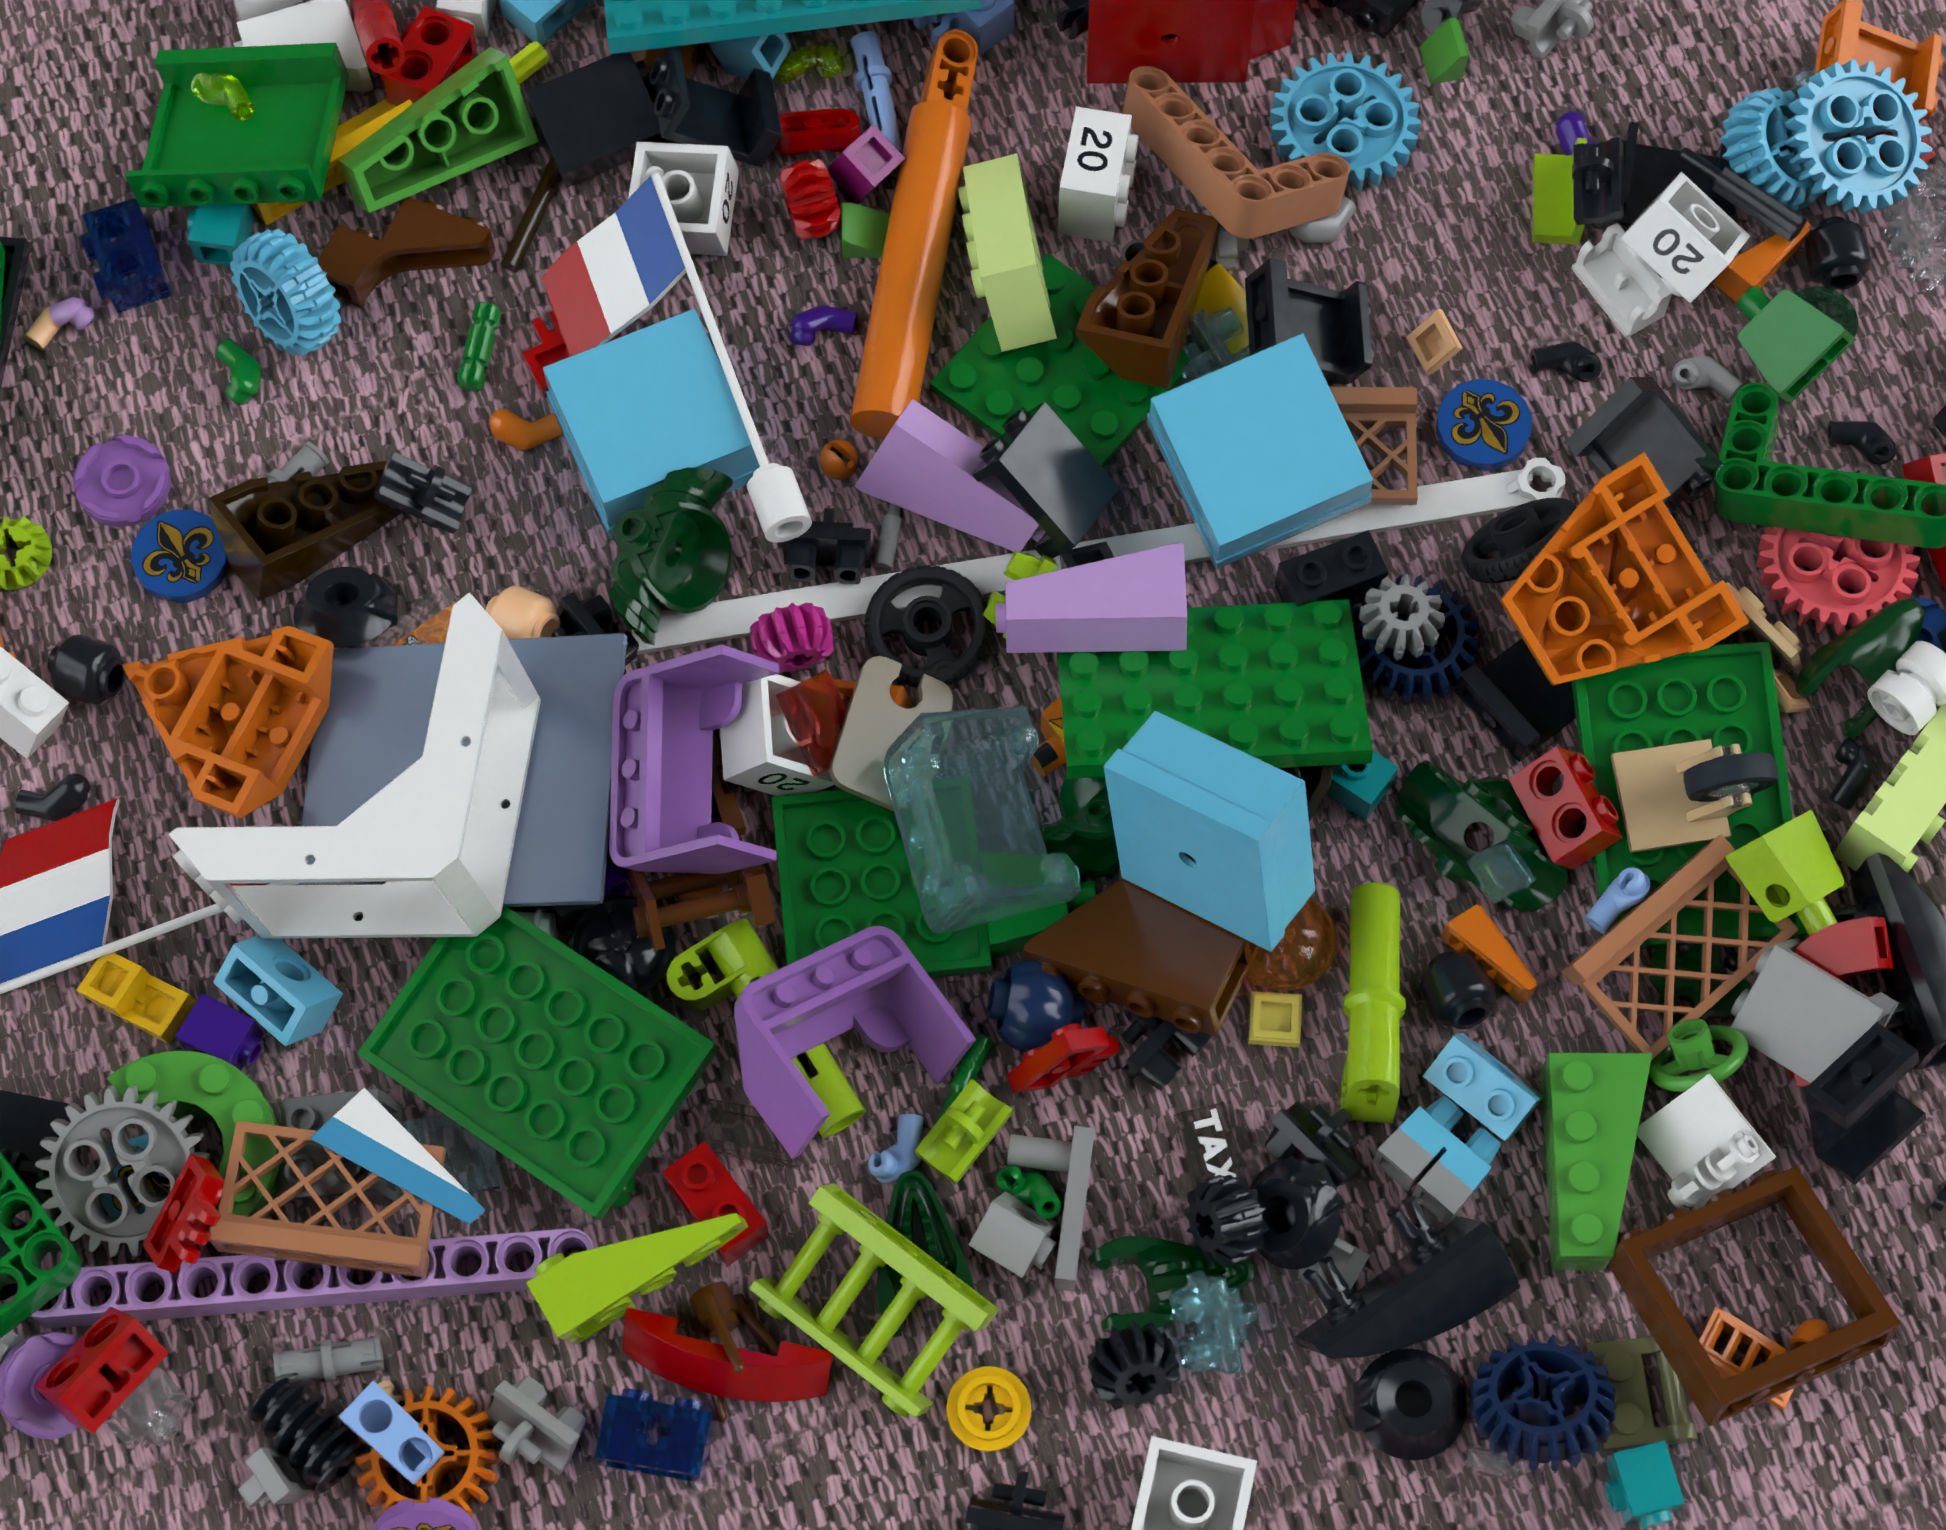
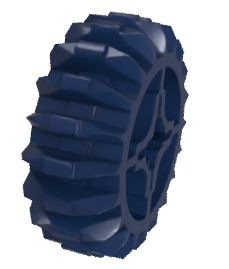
M1402 575L1396 578V585H1400ZM1422 575L1416 577L1414 585L1411 586L1417 587L1418 584L1424 582ZM1439 580L1433 584L1432 588H1428L1426 596L1440 595L1442 600L1438 611L1444 613L1445 622L1443 628L1437 630L1439 633L1437 642H1439L1441 635L1448 633L1452 644V652L1440 663L1435 657L1437 650L1434 646L1424 645L1423 653L1418 658L1405 649L1402 659L1398 661L1394 658V649L1388 647L1384 652L1377 654L1375 650L1376 640H1364L1362 635L1363 627L1366 623L1361 622L1359 619L1361 607L1356 606L1353 609L1352 621L1354 623L1353 628L1361 674H1368L1370 672L1366 682L1368 690L1382 683L1385 685L1383 691L1385 700L1392 697L1394 690L1403 692L1401 700L1404 705L1410 703L1413 693H1418L1419 699L1424 705L1430 702L1432 689L1442 699L1449 695L1450 685L1455 687L1460 674L1476 662L1473 656L1478 654L1480 648L1479 640L1473 638L1477 636L1479 630L1478 622L1468 620L1472 613L1470 605L1456 606L1459 600L1457 590L1445 596L1441 593L1443 584ZM1366 594L1362 597V606L1367 605L1365 601ZM1398 614L1397 619L1406 621L1407 616ZM1397 663H1407L1413 668L1403 667Z
M1531 1333L1527 1340V1345L1520 1346L1510 1339L1506 1346L1507 1353L1493 1349L1492 1354L1489 1356V1363H1480L1477 1371V1380H1473V1385L1471 1386V1400L1473 1401L1471 1403V1417L1474 1419V1423H1477V1433L1481 1441H1489L1493 1455L1507 1452V1460L1510 1462L1511 1467L1522 1459L1527 1460L1528 1467L1532 1473L1538 1468L1539 1463H1549V1467L1556 1473L1560 1467V1461L1566 1460L1577 1468L1578 1463L1581 1461V1453L1594 1458L1595 1453L1598 1451V1442L1607 1443V1439L1610 1436V1426L1616 1420V1406L1614 1405L1616 1402V1390L1613 1387V1383L1609 1382V1373L1606 1370V1365H1596V1358L1592 1350L1578 1354V1346L1575 1340H1572L1564 1347L1559 1346L1554 1334H1552L1547 1343H1537V1340ZM1518 1385L1522 1387L1511 1393V1399L1502 1402L1509 1391ZM1586 1404L1577 1416L1566 1421L1565 1417L1575 1413V1407Z

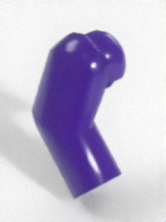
M1569 111L1558 119L1556 135L1565 155H1572L1573 145H1575L1577 138H1587V144L1589 145L1600 144L1591 141L1584 117L1580 113Z

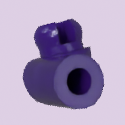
M824 305L816 306L792 318L789 324L792 327L790 340L797 345L810 346L815 341V331L823 329L854 335L858 312Z

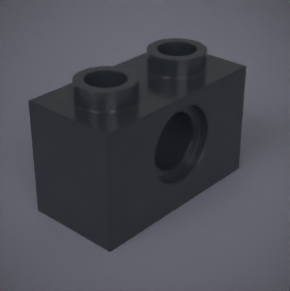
M1368 530L1280 562L1275 588L1282 603L1296 602L1298 607L1314 601L1349 600L1350 606L1361 603L1362 597L1369 589H1377L1381 581L1388 576L1389 571Z

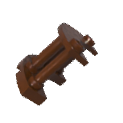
M718 729L713 730L711 808L714 816H711V823L721 822L731 825L737 831L739 840L743 841L741 835L746 834L745 826L735 794L728 793L727 785L721 784L718 770L723 769L721 740ZM761 865L723 874L683 873L648 882L643 871L625 868L637 907L633 908V914L638 935L640 938L648 936L655 951L665 949L661 928L735 910H738L740 915L748 913L756 927L776 922L766 872ZM725 884L728 889L733 888L731 891L658 908L656 905V900Z

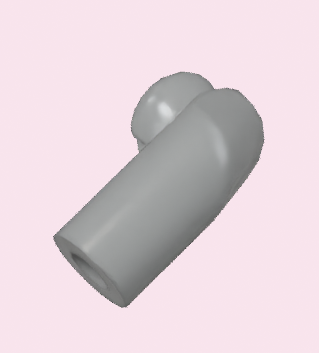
M1343 197L1341 207L1336 214L1289 228L1290 234L1294 238L1306 243H1331L1339 236L1356 211V206L1350 199Z
M1709 356L1680 360L1672 370L1673 381L1678 387L1689 390L1711 387L1728 401H1731L1737 390L1744 385L1743 381Z

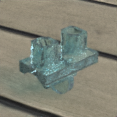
M1231 306L1214 312L1209 316L1206 315L1203 309L1190 316L1195 325L1193 332L1206 352L1202 353L1195 342L1184 348V352L1190 362L1185 365L1181 373L1188 382L1213 372L1215 368H1223L1250 356L1249 345L1232 355L1225 344L1244 332L1243 326Z
M1201 1270L1187 1274L1188 1285L1169 1295L1172 1314L1176 1321L1183 1324L1196 1321L1199 1335L1181 1341L1179 1350L1182 1365L1195 1372L1216 1369L1231 1375L1243 1371L1239 1343L1248 1340L1246 1324L1252 1323L1259 1318L1257 1305L1254 1303H1241L1238 1288H1228L1226 1278L1208 1277Z

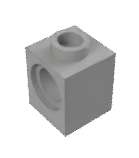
M1005 1191L991 1202L969 1246L1022 1278L1035 1266L1042 1270L1047 1264L1058 1243L1051 1239V1236L1059 1223L1052 1219L1041 1218L1034 1208Z

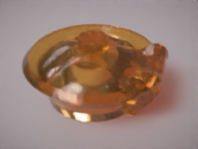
M1310 897L1285 928V935L1271 952L1262 947L1259 948L1246 975L1252 986H1265L1275 990H1295L1317 981L1328 970L1336 953L1337 934L1334 923L1326 909L1318 901Z

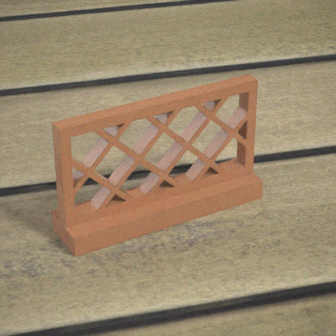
M1329 387L1347 426L1360 437L1355 441L1358 449L1360 450L1364 445L1368 444L1384 458L1382 462L1370 471L1373 478L1370 491L1372 500L1370 504L1417 505V388ZM1384 428H1405V441L1393 452L1375 437ZM1405 452H1406V463L1400 459V457H1401ZM1392 465L1406 477V490L1386 489L1376 478Z
M1722 834L1702 847L1647 895L1645 900L1638 903L1561 971L1574 987L1579 985L1638 1053H1653L1652 1059L1670 1044L1667 1034L1673 1026L1688 1019H1699L1755 969L1759 957L1769 945L1775 946V944L1787 941L1799 930L1786 917L1774 923L1780 931L1768 942L1748 940L1749 913L1764 914L1759 905H1749V895L1753 900L1754 898L1727 862L1725 856L1735 849ZM1726 870L1740 884V904L1713 902L1714 880ZM1705 889L1704 901L1692 900ZM1683 907L1704 909L1703 936L1676 934L1677 913ZM1713 910L1739 912L1738 939L1712 937ZM1668 921L1667 933H1657L1656 931ZM1644 941H1667L1666 969L1639 967L1640 945ZM1676 942L1702 944L1701 972L1675 970ZM1712 945L1738 947L1737 969L1731 975L1711 973ZM1747 948L1759 949L1747 960ZM1631 954L1630 966L1618 965ZM1609 972L1630 974L1629 1002L1610 1001L1596 984ZM1639 975L1665 977L1664 1005L1638 1003ZM1675 978L1701 980L1700 1002L1693 1008L1673 1006ZM1710 981L1722 982L1710 992ZM1618 1009L1628 1010V1020ZM1637 1010L1664 1013L1663 1035L1651 1045L1636 1030ZM1673 1014H1685L1673 1025Z
M245 1121L236 1122L218 1209L221 1217L216 1226H210L209 1231L211 1234L209 1242L217 1251L426 1278L430 1259L427 1252L436 1206L423 1200L421 1208L415 1199L417 1198L416 1195L399 1187L404 1195L378 1213L363 1192L382 1179V1177L372 1173L357 1184L342 1164L347 1158L339 1154L336 1155L332 1150L323 1145L322 1147L331 1159L306 1177L301 1173L291 1159V1156L307 1144L321 1145L310 1139L317 1132L316 1130ZM248 1136L268 1138L273 1142L279 1153L253 1171L244 1159ZM278 1140L292 1141L293 1143L283 1148ZM421 1144L442 1166L444 1165L446 1154L444 1147ZM286 1160L300 1181L279 1197L273 1199L259 1179ZM243 1166L248 1175L239 1181L241 1168ZM338 1167L352 1188L325 1206L311 1185ZM255 1183L269 1204L251 1217L233 1215L232 1211L236 1195ZM307 1189L321 1210L304 1223L290 1222L280 1207ZM359 1196L373 1217L356 1230L341 1228L332 1214ZM411 1203L420 1215L417 1237L394 1235L384 1221L405 1205ZM276 1212L282 1221L265 1218ZM328 1218L333 1227L319 1226L318 1224ZM380 1225L386 1234L370 1231Z

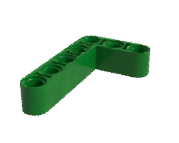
M1750 383L1737 390L1719 454V460L1723 464L1715 470V508L1724 519L1733 522L1924 548H1942L1946 546V485L1770 462L1778 433V395L1772 387L1764 383Z
M0 1151V1172H2L0 1179V1236L11 1249L8 1254L0 1259V1290L8 1284H18L16 1296L10 1302L0 1304L1 1339L78 1278L81 1270V1258L75 1247ZM28 1210L32 1211L30 1222L24 1228L11 1230L12 1220L18 1213ZM53 1250H62V1258L56 1267L50 1270H41V1262L47 1253Z

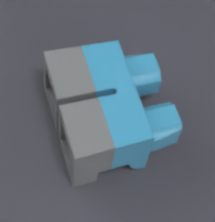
M1442 1096L1428 1106L1426 1110L1419 1106L1377 1149L1373 1162L1409 1192L1438 1157H1441L1418 1182L1412 1196H1416L1420 1203L1448 1225L1486 1180L1492 1168L1490 1164L1501 1143L1487 1130L1479 1128L1465 1144L1450 1131L1462 1119L1464 1113L1449 1098Z

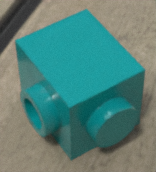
M250 204L197 206V209L192 208L190 210L187 220L188 241L197 262L230 266V262L233 261L232 252L238 249L247 238L251 237L255 218Z
M1374 750L1372 753V763L1335 765L1331 785L1326 795L1366 821L1394 784L1398 766Z
M1665 1440L1615 1452L1605 1462L1611 1479L1605 1481L1607 1500L1613 1513L1621 1512L1624 1524L1639 1521L1642 1529L1665 1525L1673 1521L1671 1513L1676 1512L1685 1504Z

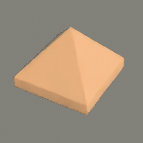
M1437 309L1406 337L1427 376L1434 374L1463 348L1442 309Z
M1773 669L1779 712L1793 713L1808 710L1810 708L1809 702L1796 692V685L1784 669Z

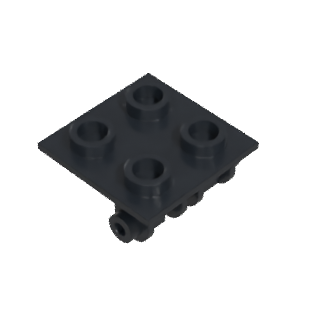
M0 1090V1151L39 1202L43 1204L53 1196V1193L50 1189L36 1188V1183L49 1176V1171L36 1167L35 1163L42 1157L51 1156L52 1153L43 1148L40 1142L45 1137L59 1138V1135L50 1124L56 1118L71 1122L65 1110L70 1104Z

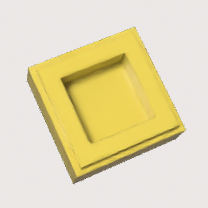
M1251 991L1248 1044L1299 1048L1302 995Z

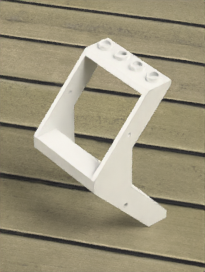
M470 592L453 605L423 756L337 826L177 827L168 834L180 848L173 855L175 860L191 879L195 880L203 891L226 912L235 924L244 919L262 939L477 937L501 917L541 703L538 693L501 627ZM465 740H471L470 745L462 746ZM509 802L510 806L508 808H502L504 803ZM310 858H315V862L313 864H307ZM386 882L383 885H230L238 883ZM362 914L363 919L361 921H356V917Z

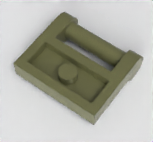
M1652 1336L1588 1343L1583 1347L1584 1352L1593 1351L1596 1365H1606V1370L1609 1373V1382L1613 1383V1387L1616 1390V1402L1614 1403L1616 1406V1420L1610 1426V1436L1607 1439V1443H1600L1601 1452L1626 1450L1665 1440L1666 1445L1690 1443L1698 1440L1695 1423L1689 1422L1683 1385ZM1656 1356L1668 1420L1667 1426L1654 1427L1642 1357Z

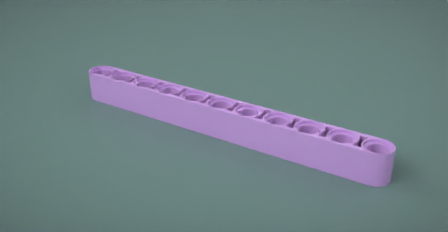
M572 1228L431 1239L427 1252L430 1259L426 1278L422 1277L419 1280L410 1281L406 1280L404 1275L376 1272L374 1278L364 1285L352 1283V1277L356 1271L353 1268L251 1255L199 1258L196 1264L183 1260L176 1273L157 1268L154 1262L83 1267L78 1278L59 1293L58 1301L53 1307L45 1311L37 1310L30 1317L44 1327L62 1328L93 1325L110 1306L135 1317L138 1321L530 1290L526 1282L537 1276L534 1269L540 1263L558 1253L564 1254L570 1248L579 1247L589 1250L595 1248V1245L587 1233ZM525 1251L535 1255L533 1264L526 1271L513 1272L509 1270V1262L515 1254ZM478 1256L482 1258L481 1267L475 1274L465 1277L456 1273L458 1264L465 1257ZM314 1268L324 1271L322 1281L315 1288H300V1280L305 1272ZM262 1272L270 1273V1283L265 1290L256 1294L248 1293V1283L253 1276ZM207 1277H217L218 1284L215 1291L208 1297L197 1298L195 1291L199 1282ZM164 1281L165 1288L161 1297L152 1302H143V1293L146 1287L152 1282ZM111 1285L112 1293L108 1301L97 1307L91 1306L90 1300L94 1291L100 1286Z

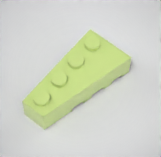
M1018 154L964 166L963 171L966 185L958 187V193L964 212L962 219L968 242H966L967 251L973 269L971 270V277L977 299L986 297L1001 351L1004 352L1057 339L1055 325L1049 308L1051 305L1043 276V265L1036 239L1028 191Z
M1946 705L1939 707L1935 716L1921 731L1912 744L1913 746L1907 750L1886 782L1884 781L1833 853L1835 858L1854 871L1859 869L1866 858L1881 853L1889 856L1908 873L1919 858L1911 852L1920 839L1929 844L1946 821L1938 815L1946 804Z

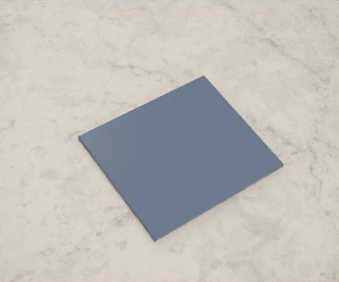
M624 633L508 639L538 693L541 702L502 907L603 904L610 830L613 695L619 680L624 676L626 648L628 645L627 636ZM445 643L333 650L329 708L312 738L301 826H337L423 756ZM465 740L462 746L470 745L471 740ZM504 803L502 808H508L510 806V803ZM310 858L307 864H313L315 862V858ZM313 882L296 885H383L386 882Z

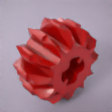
M806 159L781 169L779 176L780 186L795 234L802 240L818 239L839 230L842 222L834 185L825 163L820 159L810 161Z

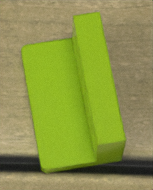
M1577 138L1575 144H1587V138ZM1573 153L1572 155L1534 154L1532 162V242L1579 245L1585 225L1577 226L1574 221Z

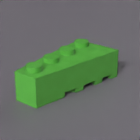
M490 46L338 159L354 203L368 213H371L539 141L508 55Z
M1549 1053L1540 1069L1541 1090L1544 1096L1542 1108L1552 1270H1604L1614 1257L1653 1053Z

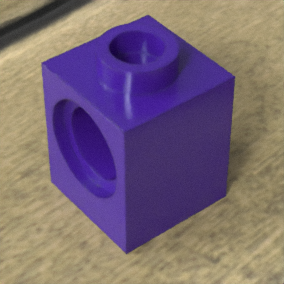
M204 993L201 994L175 1036L185 1051L212 1055L234 1065L239 1070H242L244 1066L249 1068L256 1062L264 1044L263 1040H261L264 1033L254 1019Z

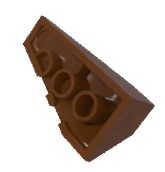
M1174 209L1143 241V248L1129 262L1124 260L1116 268V276L1104 288L1098 286L1089 295L1076 326V336L1121 379L1168 389L1181 356L1220 227V223L1214 216Z

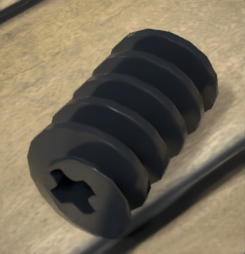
M283 1378L269 1386L256 1399L248 1412V1417L251 1421L262 1422L261 1431L264 1436L269 1438L276 1437L274 1444L278 1452H290L288 1462L292 1468H304L302 1479L305 1483L310 1485L318 1483L315 1489L316 1495L332 1488L355 1466V1457L361 1454L365 1444L357 1441L348 1447L345 1446L344 1442L351 1433V1429L347 1425L335 1431L331 1430L330 1427L338 1416L335 1409L320 1416L317 1414L318 1409L324 1402L322 1394H317L307 1400L303 1398L311 1385L309 1379H303L292 1385L289 1382V1378Z

